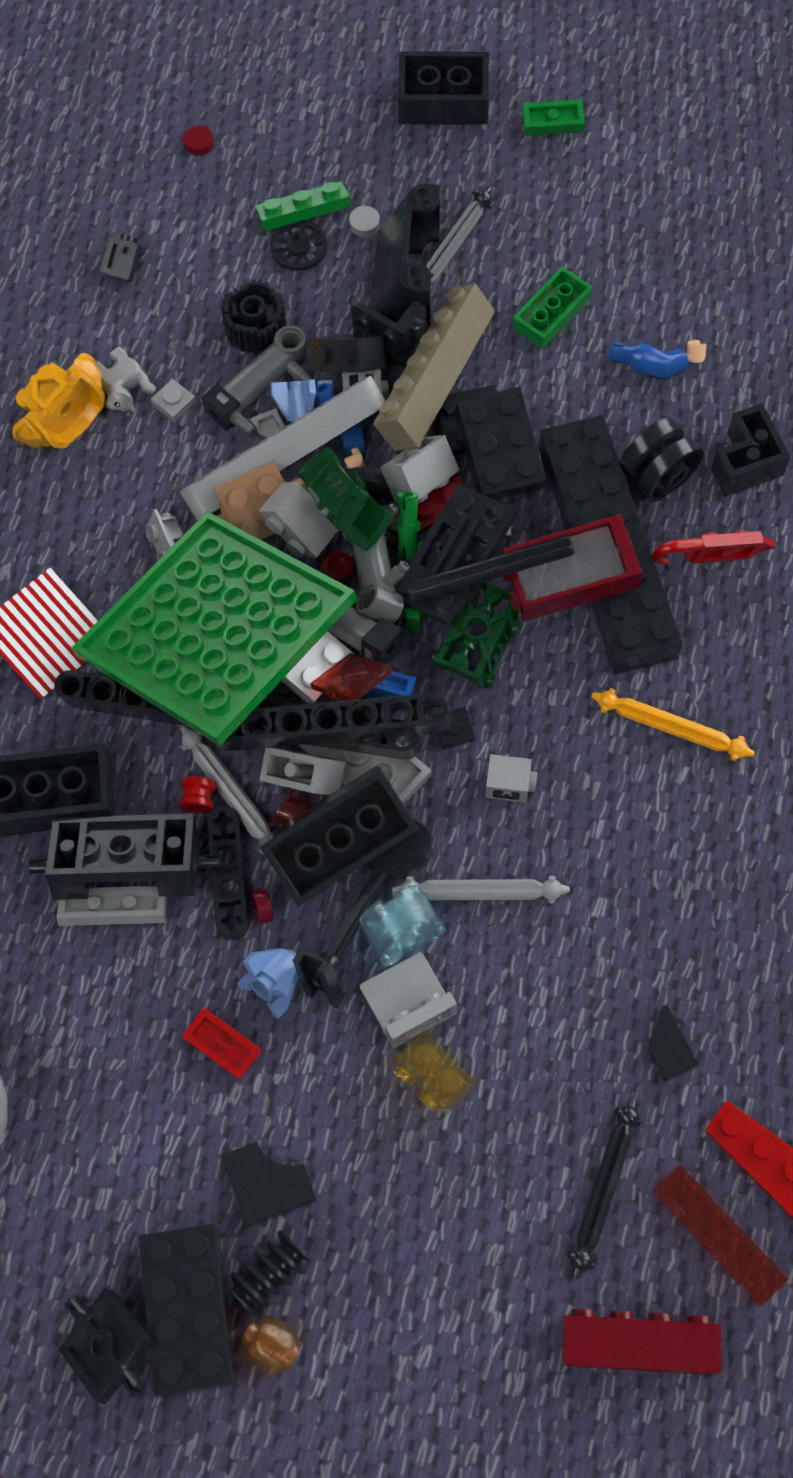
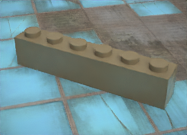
M476 283L465 286L458 285L447 292L444 303L433 316V322L427 332L421 337L416 351L408 359L407 366L401 377L394 383V389L387 401L380 407V413L373 425L394 451L419 448L495 312Z

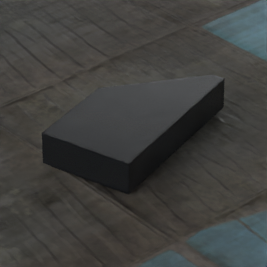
M668 1005L662 1006L648 1051L664 1082H667L697 1068L699 1064Z

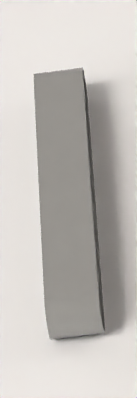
M369 375L195 481L179 493L196 520H199L207 511L212 513L220 508V502L213 487L272 460L276 463L278 470L281 471L380 410V407L386 400L373 377Z

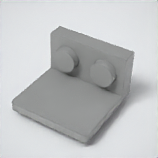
M421 952L360 984L362 994L393 1049L457 1014V1003L451 992L445 993Z

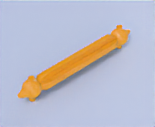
M613 688L602 693H592L591 697L598 702L602 713L615 709L620 716L717 752L728 751L732 761L754 756L755 752L748 747L743 736H738V738L731 740L725 733L631 698H618L615 694L616 690Z

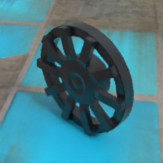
M307 220L278 227L270 240V250L273 259L281 267L292 271H304L314 268L324 259L327 253L328 245L324 231L317 224ZM300 228V231L292 233L291 229ZM307 228L314 232L308 236L304 233V230ZM285 231L289 235L286 240L279 237ZM318 234L322 242L311 243V239ZM277 241L284 243L287 246L284 248L275 249ZM322 246V249L318 253L311 250V247ZM288 251V254L283 259L277 254ZM307 254H311L316 257L310 261L307 257ZM290 257H295L294 263L287 262ZM303 257L305 263L298 264L299 258Z

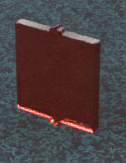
M350 653L312 681L310 685L311 689L327 694L329 698L336 697L344 701L359 700L391 675L393 668L392 666L376 662L374 658L367 659Z

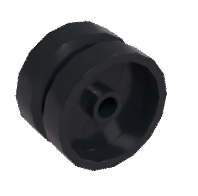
M663 418L646 428L633 440L620 459L623 473L632 482L639 481L638 488L651 502H658L682 486L693 475L703 460V450L692 438H684L685 432L672 418Z

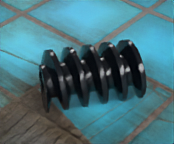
M282 1230L277 1232L280 1245L269 1240L265 1243L269 1253L268 1256L259 1251L254 1252L257 1262L256 1266L246 1261L242 1263L245 1272L244 1277L235 1272L230 1274L234 1286L231 1288L227 1285V1287L253 1317L259 1315L255 1305L256 1302L268 1307L270 1301L267 1292L270 1291L280 1296L282 1292L278 1282L281 1280L291 1286L294 1282L290 1271L293 1270L303 1275L305 1270L302 1260L309 1262L296 1244Z

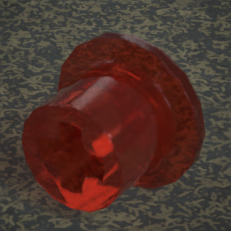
M291 788L269 826L272 827L275 821L283 825L311 806L293 796L292 793L295 789Z

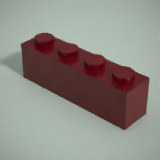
M571 1309V1315H564L562 1318L561 1366L719 1375L722 1373L721 1324H712L710 1316L688 1315L687 1322L672 1321V1314L649 1313V1320L633 1319V1312L610 1311V1318L594 1317L595 1310Z

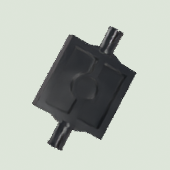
M104 1288L94 1303L87 1308L79 1296L70 1297L68 1299L69 1302L65 1303V1308L74 1317L75 1323L69 1336L58 1349L95 1402L107 1404L121 1384H123L131 1397L139 1396L142 1393L140 1390L144 1391L145 1385L135 1374L134 1368L151 1346L153 1340L115 1291Z

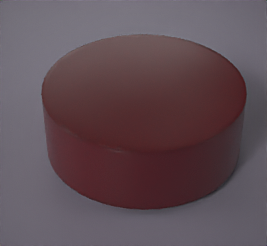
M192 126L183 135L184 147L192 155H205L214 146L213 134L205 126Z
M333 552L323 559L321 572L339 583L345 584L354 575V563L349 555L343 552Z
M264 887L251 890L252 903L258 924L272 922L273 912L267 890Z

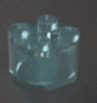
M418 885L407 886L393 892L392 895L395 899L386 904L379 900L367 909L359 920L363 932L385 967L394 964L405 955L407 958H410L419 952L424 953L427 950L424 944L438 938L446 931L445 926Z

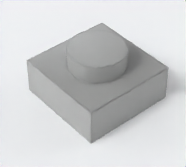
M171 379L150 399L151 404L173 422L177 421L196 402L195 396L174 379Z

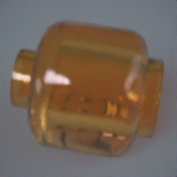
M266 1315L259 1323L252 1320L241 1339V1342L246 1344L244 1351L245 1360L270 1375H276L281 1370L287 1372L301 1347V1343L297 1341L298 1334L296 1329L272 1315Z

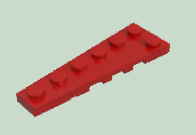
M726 1100L704 1132L793 1220V1148Z

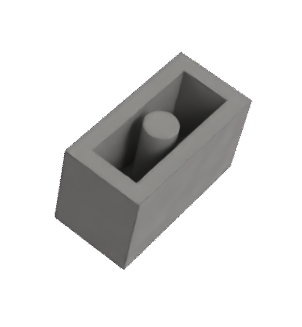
M445 435L424 437L419 448L406 449L380 467L395 503L397 502V493L402 491H410L409 496H411V492L418 493L417 504L428 498L430 491L450 482L449 478L459 471Z
M282 482L258 511L266 519V526L275 534L280 535L287 542V549L293 555L300 558H317L338 532L335 526L317 508L316 501L299 482Z
M265 748L259 781L314 794L331 795L341 788L345 761L289 749Z

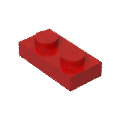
M206 1008L200 1011L182 1035L183 1040L239 1081L243 1079L262 1054L261 1048Z

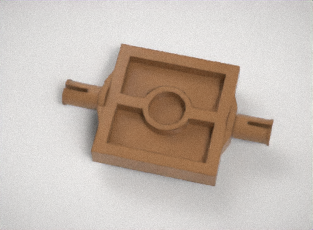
M272 460L213 487L220 502L221 514L217 515V517L260 540L275 534L266 526V519L258 511L282 482H286L281 477L276 463ZM301 478L291 481L299 482L305 489H307L304 481Z

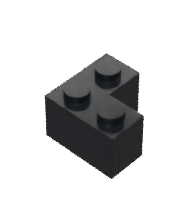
M763 403L733 413L727 432L733 445L716 451L711 469L724 497L784 476L790 459V454Z

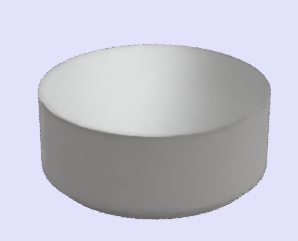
M360 206L351 212L349 217L350 229L357 236L369 237L379 230L380 216L373 207Z

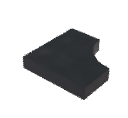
M257 1142L222 1155L246 1228L317 1201L304 1164L287 1166L275 1163L263 1154Z

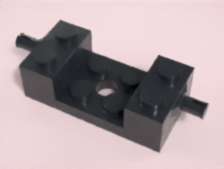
M194 813L53 818L48 858L30 859L29 872L30 874L45 873L53 900L88 899L90 882L155 880L159 897L195 896L196 877L199 874V870L221 869V854L200 855ZM119 844L130 845L124 852L113 851Z

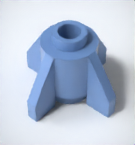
M333 380L292 381L288 383V388L287 382H271L270 394L286 420L295 421L318 407L315 399V383L316 386L322 383H330L333 390Z
M275 948L252 952L243 961L249 973L237 982L240 989L253 990L261 999L269 1001L267 1005L275 1018H280L289 1008L299 978L292 961L296 953L289 949Z

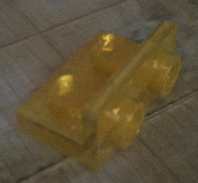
M426 1031L416 1038L402 1053L398 1051L393 1056V1061L396 1065L393 1069L395 1074L407 1086L413 1082L422 1092L419 1095L420 1100L433 1113L439 1109L445 1115L476 1085V1082Z

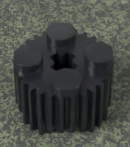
M253 279L252 282L246 284V287L241 285L239 290L235 288L234 293L225 294V299H222L221 310L225 334L231 346L236 349L240 348L241 352L246 350L247 354L251 351L254 354L257 351L261 353L274 342L277 331L287 326L283 299L279 296L278 292L275 293V290L270 288L268 282L262 283V280L256 282Z

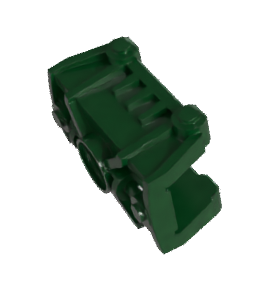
M324 448L320 453L305 462L297 473L304 481L307 490L314 497L317 503L316 506L337 530L342 531V535L347 541H351L367 551L378 541L388 526L391 525L394 518L382 505L379 506L365 489L364 480L354 471L345 472L339 464L340 459L329 448Z
M484 582L481 589L485 591V605H479L475 612L480 596L479 591L475 600L472 603L466 604L453 628L451 627L448 635L443 639L440 650L437 649L433 652L431 664L442 671L448 670L464 678L471 679L475 685L482 688H489L495 682L494 671L511 636L515 637L516 634L518 635L521 629V622L519 621L520 610L514 612L511 601H509L504 613L492 617L494 611L491 609L492 606L498 605L502 599L510 600L509 592ZM479 622L486 627V632L481 636H473L467 631V627L471 623ZM461 641L459 647L462 649L461 653H456L451 658L458 642ZM478 646L481 659L475 671L471 672L468 670L467 656L469 653L473 654Z

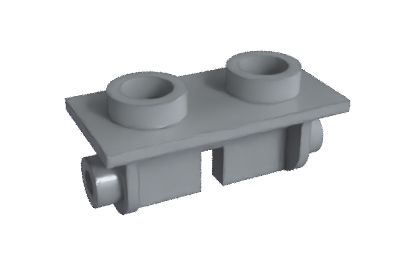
M157 509L153 510L150 520L146 524L145 531L148 541L153 543L156 548L158 561L183 536V533L175 516H171L170 513L159 515Z

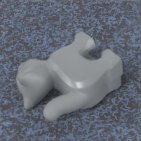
M117 347L109 354V357L115 361L111 368L107 369L101 362H96L102 374V389L108 395L105 404L110 411L125 412L128 410L135 413L133 398L128 390L140 384L144 392L153 394L156 387L149 382L148 376L140 368L139 364L132 358H129L121 347Z

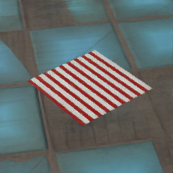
M49 568L0 606V655L41 699L54 689V682L60 673L66 670L76 671L86 663L76 657L71 648L98 621L55 572Z

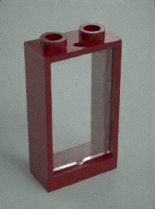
M621 514L503 548L504 555L564 536L571 538L574 547V554L572 556L502 576L504 582L510 581L513 591L509 592L510 601L514 612L520 610L524 622L641 588L642 570Z

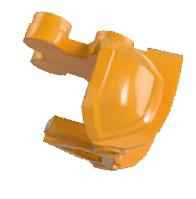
M87 353L78 355L67 372L52 362L42 366L35 375H31V379L26 387L18 391L16 395L18 405L29 412L12 428L15 440L21 445L26 444L33 448L49 447L51 445L54 448L64 449L94 422L104 407L105 395L101 384L102 374L91 355Z

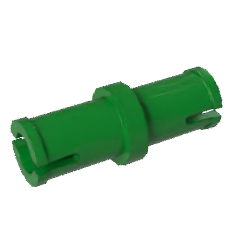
M410 491L397 493L398 520L394 523V530L398 532L397 559L404 560V556H406L405 561H412L416 555L417 532L421 530V523L417 520L418 493L411 492V496H409Z

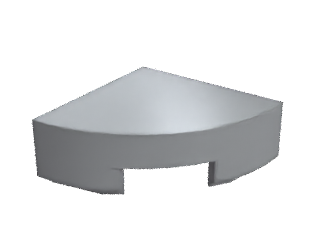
M277 408L248 419L250 424L255 427L254 432L263 438H267L285 427Z

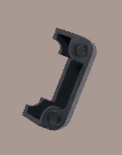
M420 184L414 186L379 228L370 309L395 323L400 320L414 301L424 305L427 321L426 332L432 322L431 272L423 264L407 262L408 254L422 255L424 247L432 241L439 243L440 185Z

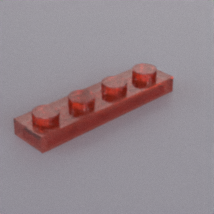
M681 1164L651 1191L759 1308L789 1280Z

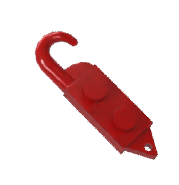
M738 530L728 534L708 532L699 538L668 541L657 547L653 551L652 557L655 564L666 565L668 559L662 557L672 553H684L685 559L691 561L692 564L735 561L752 558L755 554L774 549L776 546L774 540L762 536L761 531L747 532L746 530Z

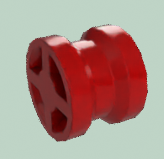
M199 776L183 778L181 788L184 790V793L179 799L178 807L190 813H210L214 805L211 801V795L216 791V783L211 779Z

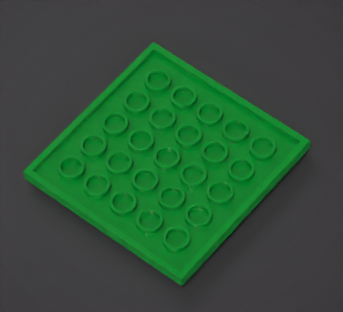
M207 511L71 649L76 657L220 746L352 606L357 597L355 591Z

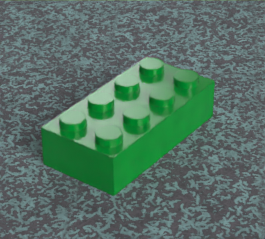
M561 266L513 317L512 329L541 349H544L591 299L593 287Z

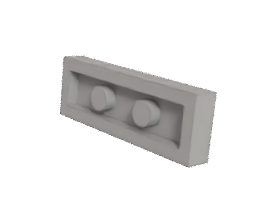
M157 886L89 888L88 899L59 900L57 921L59 926L165 923L167 897H159Z

